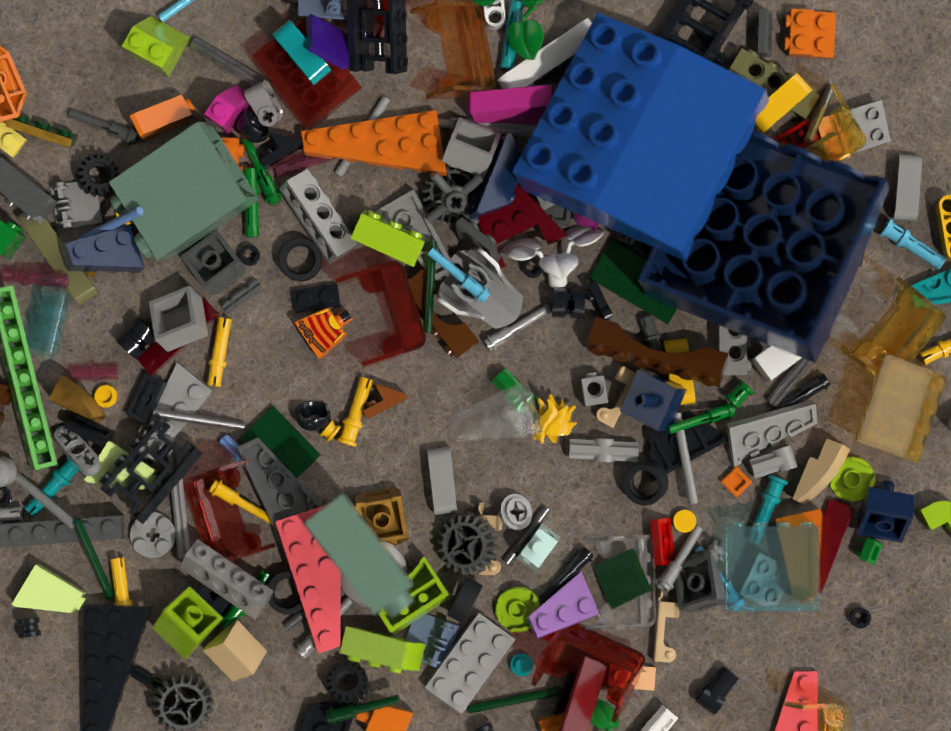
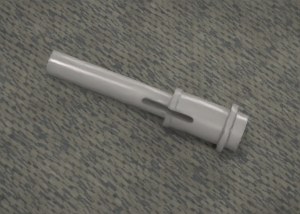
M546 304L509 327L504 326L490 336L487 334L483 342L489 351H496L498 346L513 339L515 333L551 311Z
M695 525L674 561H670L663 575L658 577V588L665 592H669V590L674 588L673 583L683 570L681 566L702 533V528Z
M348 597L340 603V617L353 604ZM311 633L301 644H297L298 647L295 650L305 659L308 656H312L310 653L316 647Z

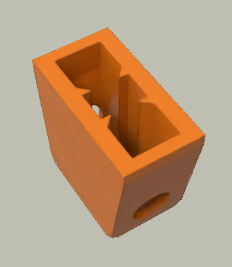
M388 706L374 710V712L360 713L357 715L356 720L368 724L366 731H406L414 712L395 706Z

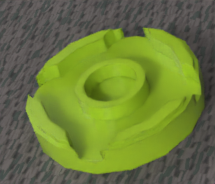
M846 457L838 473L831 480L830 488L837 497L844 501H860L864 499L868 487L874 488L875 475L872 467L862 458Z
M515 586L505 590L496 602L495 614L499 623L509 631L522 633L531 629L527 618L541 606L538 596L532 590L526 587Z

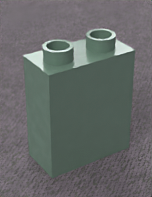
M196 122L109 182L116 193L110 197V201L119 216L136 207H142L144 214L133 219L134 224L139 230V233L134 236V240L139 250L147 258L155 256L157 260L172 259L259 201L258 196L214 125L209 122Z
M340 495L304 523L374 615L384 609L389 617L392 618L413 602L414 598L407 590L414 584L413 580L347 495Z

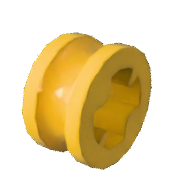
M330 420L327 427L319 435L321 437L325 436L326 441L329 442L341 426L334 425V421Z

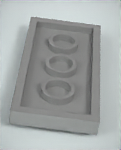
M477 612L424 687L462 714L515 641V638Z

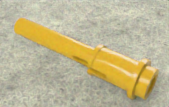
M215 479L209 489V492L212 493L211 496L214 497L216 495L230 503V505L236 504L272 525L265 510L240 497L239 492L222 484V480L217 481Z

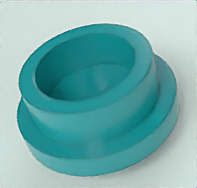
M524 653L515 655L510 663L511 670L517 676H527L533 669L531 657Z

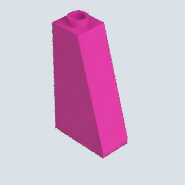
M552 85L470 92V101H467V111L469 115H472L475 123L538 125L555 92Z

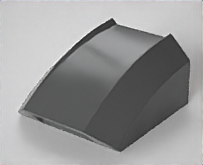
M217 229L184 250L180 255L209 295L220 294L227 286L239 277H242L246 270L245 265Z
M704 549L689 554L681 566L683 570L675 580L679 610L689 613L702 612L719 605H725L727 602L725 587L711 551Z

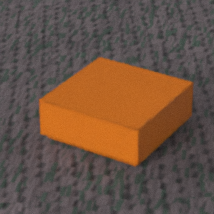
M735 466L720 481L735 498L752 483L738 466Z

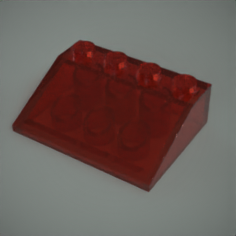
M304 16L294 25L307 39V16ZM275 38L252 55L306 130H311L319 125L362 88L348 68L343 70L326 60L324 61L332 71L313 85Z

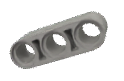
M898 154L896 162L899 163L895 172V185H897V188L894 191L893 197L895 213H892V219L916 221L919 209L922 156Z
M450 447L427 449L434 514L458 513Z

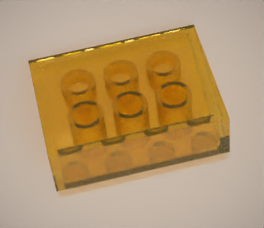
M883 353L854 441L895 458L919 464L947 377L933 370Z

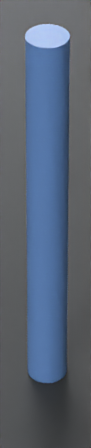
M136 207L78 236L77 240L113 230L143 215L144 211L142 207Z

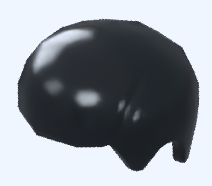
M245 109L237 122L238 133L243 139L251 143L265 141L269 136L268 126H264L259 122L254 110L248 112V109Z
M318 401L301 403L296 407V421L298 425L310 432L326 428L330 422L328 405ZM315 414L318 416L316 419H310Z

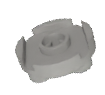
M153 512L144 524L136 519L130 530V540L134 550L148 558H158L168 553L176 542L175 526L172 521L164 514ZM151 528H154L156 533L160 534L159 538H155V542H152L151 538L147 537V533L151 532Z

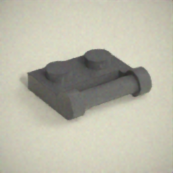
M461 217L456 223L459 238L464 242L467 241L473 247L481 248L498 262L502 255L497 251L494 238L489 234H482L474 222L471 220L467 222Z

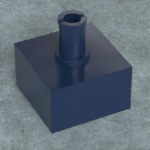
M638 369L620 411L657 431H667L666 426L672 424L687 389L650 370Z
M882 481L880 489L868 487L858 512L857 535L902 543L913 519L914 495L895 492V484L892 481Z

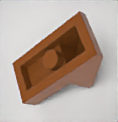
M375 384L383 400L379 402L378 399L367 403V409L363 410L366 418L370 419L407 400L408 397L405 393Z

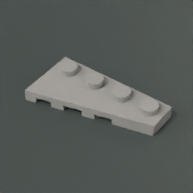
M176 363L156 408L195 414L213 390L179 363ZM163 419L171 426L164 436L173 442L188 422ZM158 427L141 447L140 451H143L146 446L155 453L160 450L165 444L156 436L162 429L161 427ZM147 454L150 459L157 462L150 454Z

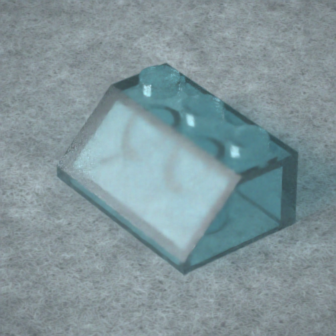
M42 286V289L38 290L35 303L38 304L36 313H32L30 326H33L32 332L26 338L30 354L57 360L72 298L69 291Z

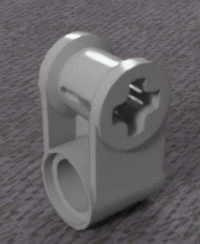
M263 80L244 91L247 102L262 125L273 126L282 119L284 115L283 107L267 80Z

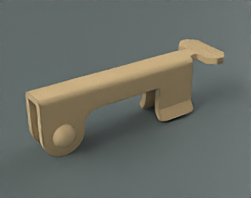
M620 366L615 379L626 384L614 408L602 407L597 410L596 417L599 421L614 428L621 414L622 404L636 375L635 372Z
M480 502L479 512L480 516H482V522L490 521L488 529L493 527L494 531L502 530V516L483 514L484 502ZM482 542L479 545L480 552L482 551ZM490 559L492 565L485 566V571L479 572V575H496L501 570V563L496 559Z
M657 588V610L652 661L672 662L676 658V652L673 648L664 645L666 617L679 618L680 610L677 602L661 601L663 590Z

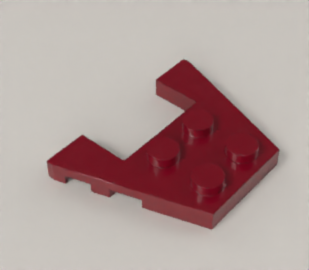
M520 185L515 187L514 192L516 196L511 205L479 217L481 233L484 235L489 234L494 238L499 253L498 244L536 225H539L548 245L568 237L566 232L557 225ZM501 256L497 263L500 269H503L507 265Z

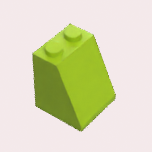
M150 16L132 27L122 47L129 56L169 77L191 37Z
M189 586L163 611L152 629L186 659L198 648L223 617Z

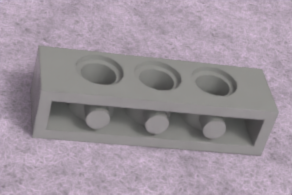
M308 169L288 179L279 188L329 265L350 253L358 245L355 240L351 239L353 233L347 229L341 215L335 211L329 197L323 193L317 179L311 175ZM305 194L308 195L311 200L307 199L305 197Z
M717 325V350L728 353L727 366L723 376L748 375V371H751V357H747V348H751V338L740 333L738 336H732L729 334L728 328ZM730 347H737L740 350V357L738 359H733L729 356Z
M198 539L185 554L180 569L255 620L268 605L274 592Z

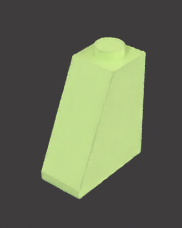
M108 441L99 455L100 471L95 475L86 476L84 480L89 483L101 484L99 481L107 471L112 473L117 467L114 464L122 454L127 455L129 452L114 442ZM143 460L134 469V472L148 484H151L157 477L155 474L158 470ZM130 462L110 485L113 486L118 482L123 487H128L135 478L126 472L131 465ZM141 485L139 489L146 490V487Z
M36 564L12 605L22 608L72 613L76 609L79 611L86 601L83 597L86 592L42 565Z

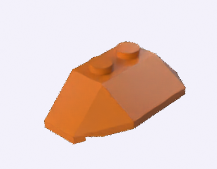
M0 46V123L19 117L27 92L10 53Z

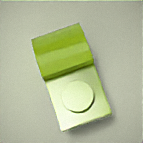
M934 501L917 509L927 530H933L945 523L951 534V502Z

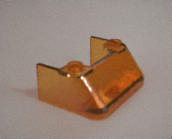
M435 0L410 9V14L426 15L428 28L435 33L441 34L448 76L442 77L439 81V90L426 94V99H453L469 96L470 92L488 91L495 88L496 82L484 17L479 5L468 1Z

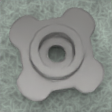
M714 539L715 541L708 545L709 551L713 554L716 562L719 560L724 562L727 559V548L723 542L719 543L718 539Z

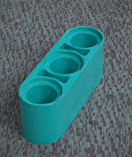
M288 20L272 33V36L313 85L332 71L322 58L308 51L307 39L291 20Z

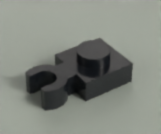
M597 281L587 286L589 291L586 292V295L591 304L596 303L605 320L612 318L614 315Z

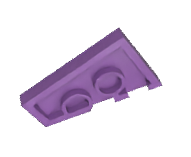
M580 572L534 611L527 620L535 639L595 617L600 613L584 576Z

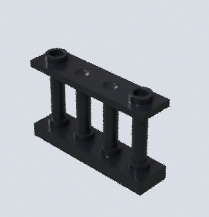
M681 0L658 37L675 43L715 63L718 57L716 54L744 10H748L754 0H734L737 4L731 13L707 0ZM699 6L724 20L725 23L719 32L691 18V12L694 7L697 8ZM687 25L712 39L713 41L707 51L679 37L678 32L682 26L685 27Z

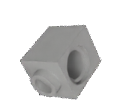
M598 372L585 374V378L581 379L584 406L607 404L608 398L604 376H599ZM590 383H597L600 386V393L598 395L589 394L587 388Z

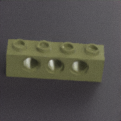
M742 48L728 71L739 72L767 89L768 97L794 76L791 73L786 72L784 74L777 70L778 66L771 61H762L753 50L748 48L744 50ZM749 67H757L760 75L757 77L751 76L748 71ZM768 79H777L779 87L776 89L771 88L768 84ZM810 86L812 91L788 112L802 122L807 118L820 96L812 86Z

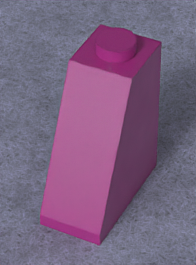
M234 85L218 94L204 113L212 124L228 135L237 124L240 115L249 107L244 90Z

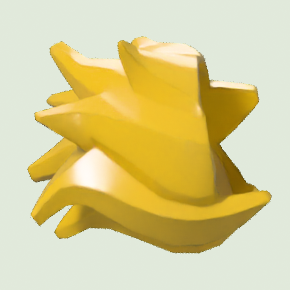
M552 394L547 399L548 406L541 398H538L539 409L529 423V432L534 440L538 439L543 444L544 437L547 435L552 443H556L558 436L570 435L572 428L577 424L571 421L572 412L576 408L575 405L568 407V405H564L563 399L560 400L558 405Z

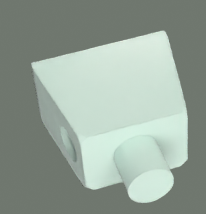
M541 523L516 558L535 571L557 544L560 536Z

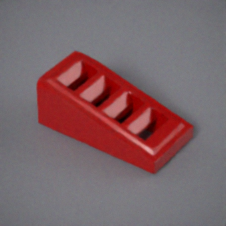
M807 119L772 139L776 142L781 139L783 144H788L785 137L789 135L794 146L803 148L809 144L804 141L805 134L801 128L805 126L808 131L811 121ZM793 132H798L803 143H798ZM817 133L815 135L813 142L820 139Z

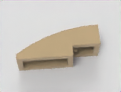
M826 439L818 460L809 457L793 500L805 505L815 498L836 476L850 449L843 444Z

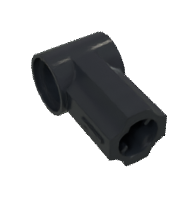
M722 666L711 683L703 688L704 692L696 698L695 702L715 715L724 704L725 697L739 678Z

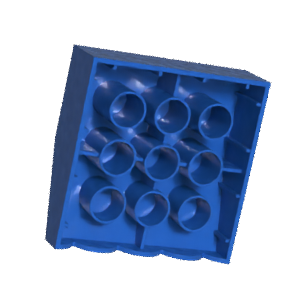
M597 13L512 172L525 192L686 261L694 236L705 225L711 213L716 194L727 183L734 167L736 155L744 149L749 141L757 115L764 110L769 102L766 89L675 43Z

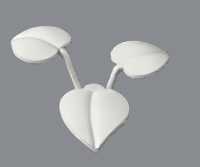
M581 225L568 229L566 231L568 236L566 239L569 242L566 253L543 256V253L539 250L542 248V243L532 238L515 240L506 245L501 250V253L518 261L528 260L538 255L540 257L539 266L548 273L549 285L553 288H561L567 285L568 274L578 265V258L570 254L571 247L574 244L579 247L593 244L604 235V230L600 228L593 230Z

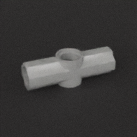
M573 438L569 439V458L590 459L594 462H638L639 442L614 441V439L594 438V440Z

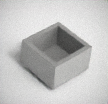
M459 117L442 162L447 163L453 168L467 171L473 176L480 174L482 178H485L501 133Z
M190 286L149 301L155 341L167 352L208 336L202 297Z

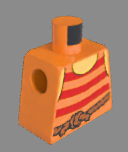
M326 308L298 320L295 324L317 358L321 360L347 336L342 327L353 319L346 308L335 316L329 308Z

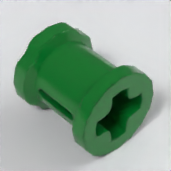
M741 379L737 381L738 384L730 393L724 394V397L736 409L741 407L740 404L749 395L752 396L754 394L752 389Z

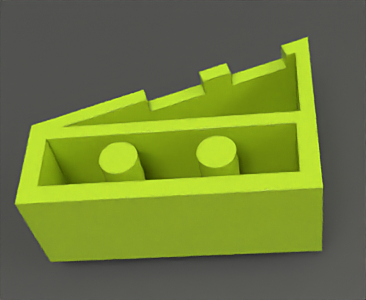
M366 209L362 212L351 236V239L413 267L426 239L422 238V233L413 229L408 231L402 228V224L391 219L388 221L382 218L380 214Z
M424 556L413 572L409 574L414 584L407 590L414 598L413 602L392 618L389 617L384 609L378 613L393 635L451 598L444 584Z
M346 626L340 653L348 655L347 660L360 662L363 659L368 661L367 665L381 668V665L388 666V671L401 673L402 670L420 671L426 644L410 642L404 638H395L358 627Z

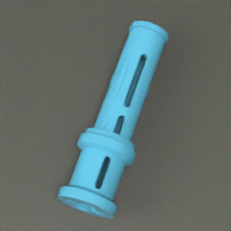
M891 218L885 223L879 233L880 236H886L895 242L897 247L908 249L937 270L944 264L946 257L911 235L910 230L902 229L893 223L894 220Z

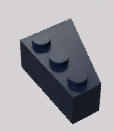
M130 225L65 243L60 249L67 271L140 273L145 268Z

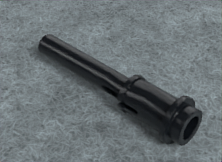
M824 373L821 375L817 374V378L801 386L799 392L767 412L795 405L805 398L808 400L823 389L827 390V387L831 384Z
M586 547L578 549L579 552L565 565L566 569L540 595L539 601L541 605L549 600L572 575L576 576L588 562H592L591 559L594 555Z

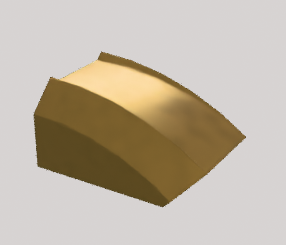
M63 375L59 378L49 400L94 422L107 418L98 403L83 388Z
M390 487L388 489L363 492L355 496L356 508L381 540L392 545H398L409 539L400 489Z

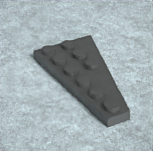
M259 438L236 447L279 540L280 537L275 521L322 506Z

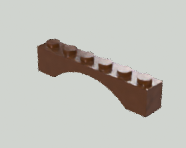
M595 317L587 339V351L594 355L612 357L619 362H630L640 368L648 367L662 374L670 373L684 380H695L710 387H720L728 361V353L708 347L684 353H668L648 348L633 340L623 331L618 323Z

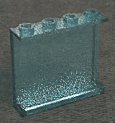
M765 522L753 523V527H744V523H730V527H725L727 597L725 611L820 612L819 527L814 526V522H800V526H791L790 522H777V526L767 527Z

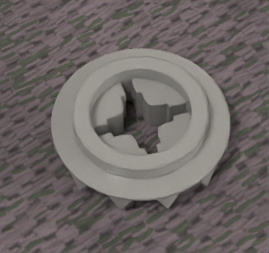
M510 494L504 497L503 502L499 504L501 510L498 514L503 518L501 523H506L508 529L516 531L526 528L532 519V509L528 500L519 494ZM514 509L521 513L515 516L510 511Z

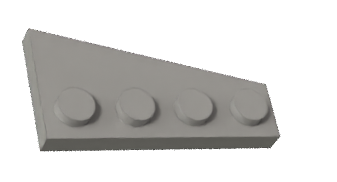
M411 190L375 211L388 221L391 219L402 224V228L408 231L413 229L423 234L422 238L426 239L417 260L425 269L428 241H437L436 250L454 264L433 223L430 224L425 218L428 213L416 190ZM436 262L435 280L438 281L450 273Z
M806 401L726 424L733 466L741 464V460L749 456L751 458L760 454V450L770 445L772 447L778 445L783 438L789 435L793 437L818 424L814 401Z

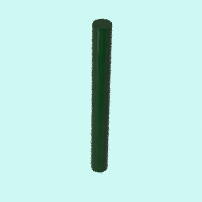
M428 241L427 254L432 248L437 249V241ZM428 255L423 333H432L436 261Z
M80 518L76 519L72 523L107 600L113 599L115 594Z
M558 687L469 704L468 711L471 714L559 696Z

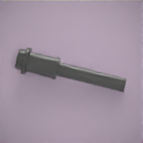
M75 109L69 111L68 117L109 132V136L126 141L127 145H135L139 139V134L134 127L130 129L116 122L111 124Z

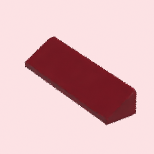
M203 298L206 325L208 326L220 314ZM156 342L138 361L151 376H154L186 345L167 352Z
M832 499L828 500L823 513L818 593L820 594L824 589L854 511L853 507Z
M582 657L559 731L588 730L607 670L606 665L588 657Z

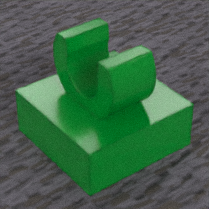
M868 537L866 540L858 538L857 541L862 543L864 547L862 551L853 550V553L859 556L860 560L875 566L883 544Z

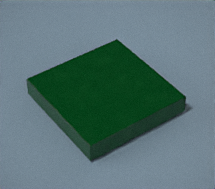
M634 548L594 567L611 609H615L652 591Z

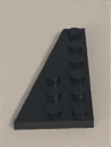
M84 605L82 731L112 730L116 718L115 714L119 702L122 700L123 690L126 682H128L139 649L138 645L142 634H144L145 624L153 606Z

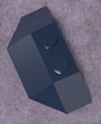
M510 133L504 135L498 142L484 182L469 215V218L472 220L499 211L505 206L511 205L515 199L516 193L514 190L516 185L518 186L520 183L512 171L521 155L513 135Z

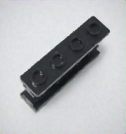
M347 0L349 71L374 70V61L385 62L386 73L400 74L407 72L408 36L406 34L407 12L405 0H389V9H383V0H373L374 8H368V0ZM373 15L384 16V36H373ZM369 42L375 43V54H369ZM384 43H390V55H384Z
M160 417L157 420L152 418L144 428L146 433L141 438L137 436L129 445L132 448L127 455L122 454L114 463L117 467L112 473L107 471L99 481L101 483L99 488L110 498L119 489L135 502L127 512L142 524L145 523L203 454L189 441L179 449L168 440L164 434L171 426ZM158 427H161L162 429L156 436L165 444L157 453L148 446L140 453L141 447ZM171 450H174L181 457L188 450L189 453L168 476L167 473L172 469V466L163 459ZM147 454H150L165 467L151 484H148L134 472V469ZM130 462L131 465L126 472L135 478L127 489L118 482L109 488L108 486ZM141 485L150 492L158 485L157 491L138 512L137 509L142 502L134 496V493Z

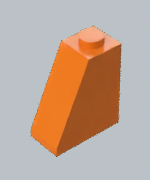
M179 95L130 115V118L139 136L147 142L193 119L192 112L195 111V108L189 98L185 100L183 95Z

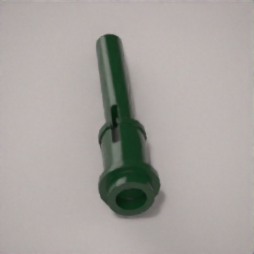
M394 695L359 705L352 703L338 708L332 706L330 710H326L329 724L334 723V725H337L339 721L356 718L357 714L400 704L399 695Z

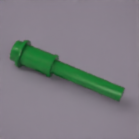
M241 139L254 168H257L258 183L266 197L265 202L269 203L270 206L282 201V193L278 192L272 176L267 174L260 162V157L253 143ZM261 170H262V172H263V174H264V176H265V179H266V181H267V183H268V186L266 185V183H265V181H264V179H263V177H262V174H261V172H260Z
M723 402L721 406L705 410L704 414L667 425L666 430L668 434H673L706 422L712 424L723 419L730 420L735 415L734 405Z

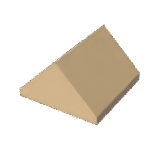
M238 619L234 620L202 649L232 681L253 675L267 652L264 646Z

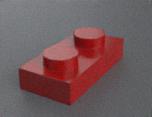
M671 518L650 520V533L653 544L652 554L655 566L667 565L675 559Z

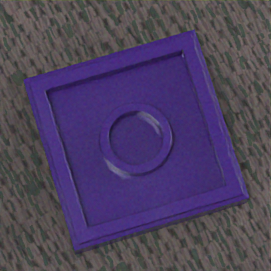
M310 14L306 18L308 51L345 70L349 66L347 33Z

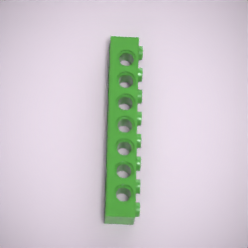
M13 285L0 288V350L30 470H38L57 465L14 287Z

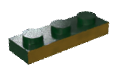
M20 113L16 119L6 121L5 127L68 148L75 145L78 135L73 134L71 129L59 127L58 129L50 126L51 123L47 121L31 120L28 115Z

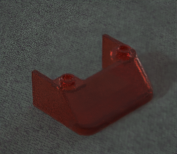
M388 261L335 279L338 286L360 279L362 287L366 292L374 294L383 291L397 334L389 336L384 340L382 344L384 355L362 362L364 368L401 357L425 345L426 334L404 266L400 262Z
M248 459L224 465L191 477L185 481L184 485L201 542L230 562L275 547V543L261 546V539L255 532H246L238 505H230V503L216 495L214 497L211 496L212 493L209 492L215 479L217 481L222 480V484L231 489L237 488L241 479L237 468L248 464Z
M574 624L557 631L538 657L531 684L536 686L544 673L552 677H562L568 670L577 673L583 656L607 666L602 686L609 688L606 696L608 701L615 705L611 721L616 723L628 704L646 660L645 656L635 649L579 624Z

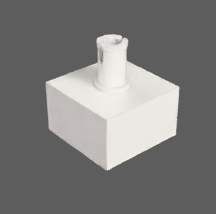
M759 341L764 347L763 351L752 358L751 362L764 380L768 382L800 360L801 357Z

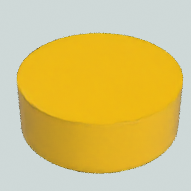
M109 385L99 386L94 393V400L103 408L113 406L118 398L117 391Z
M680 510L673 517V525L679 532H690L696 525V517L689 510Z

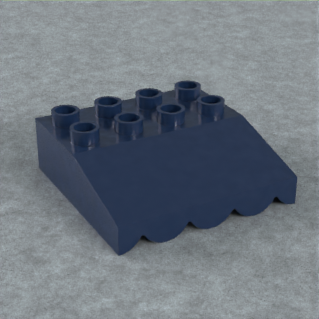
M753 131L744 149L736 155L734 167L727 183L716 194L711 213L705 225L694 236L687 260L684 261L653 247L638 281L647 297L816 363L853 283L889 190L887 179L873 175L865 176L847 164L835 160H822L803 148L789 144L780 145L768 136Z

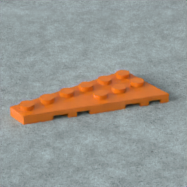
M436 110L301 131L306 156L345 159L347 162L354 163L356 161L366 162L368 165L401 170L404 168L413 169L422 173L437 171L440 175L447 176L446 165L442 162L444 153Z

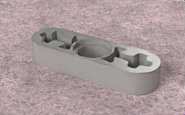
M64 426L56 429L54 437L57 446L80 472L86 476L97 474L101 469L99 457L78 434L65 429ZM64 436H66L67 438H68V437L70 438V442H69V443H68L67 439H66ZM75 448H83V451L78 454L71 453ZM86 458L91 465L85 463Z

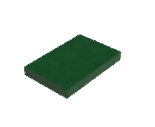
M274 406L240 437L245 443L259 438L296 479L321 456Z

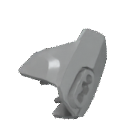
M471 247L469 250L456 252L451 258L454 265L460 264L463 273L468 277L471 275L473 278H476L485 288L489 287L488 290L491 294L483 303L477 302V298L461 287L462 283L453 275L448 274L440 279V285L437 289V300L454 313L480 318L495 329L507 326L518 319L522 309L523 296L501 272L499 264L479 247Z

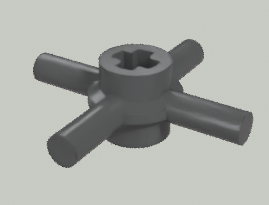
M437 171L433 172L430 178L443 192L441 195L442 204L425 216L430 224L433 223L446 211L454 213L461 212L468 221L471 220L477 225L480 221L478 218L473 220L469 218L471 210L467 206L469 201L468 194L484 182L482 176L478 174L461 187L458 185L449 186Z

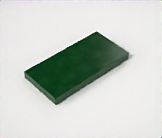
M612 239L589 279L594 282L597 281L600 286L668 325L677 308L647 297L638 281L647 259Z

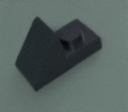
M269 132L279 148L276 150L271 148L264 152L260 162L266 170L301 149L303 147L301 139Z

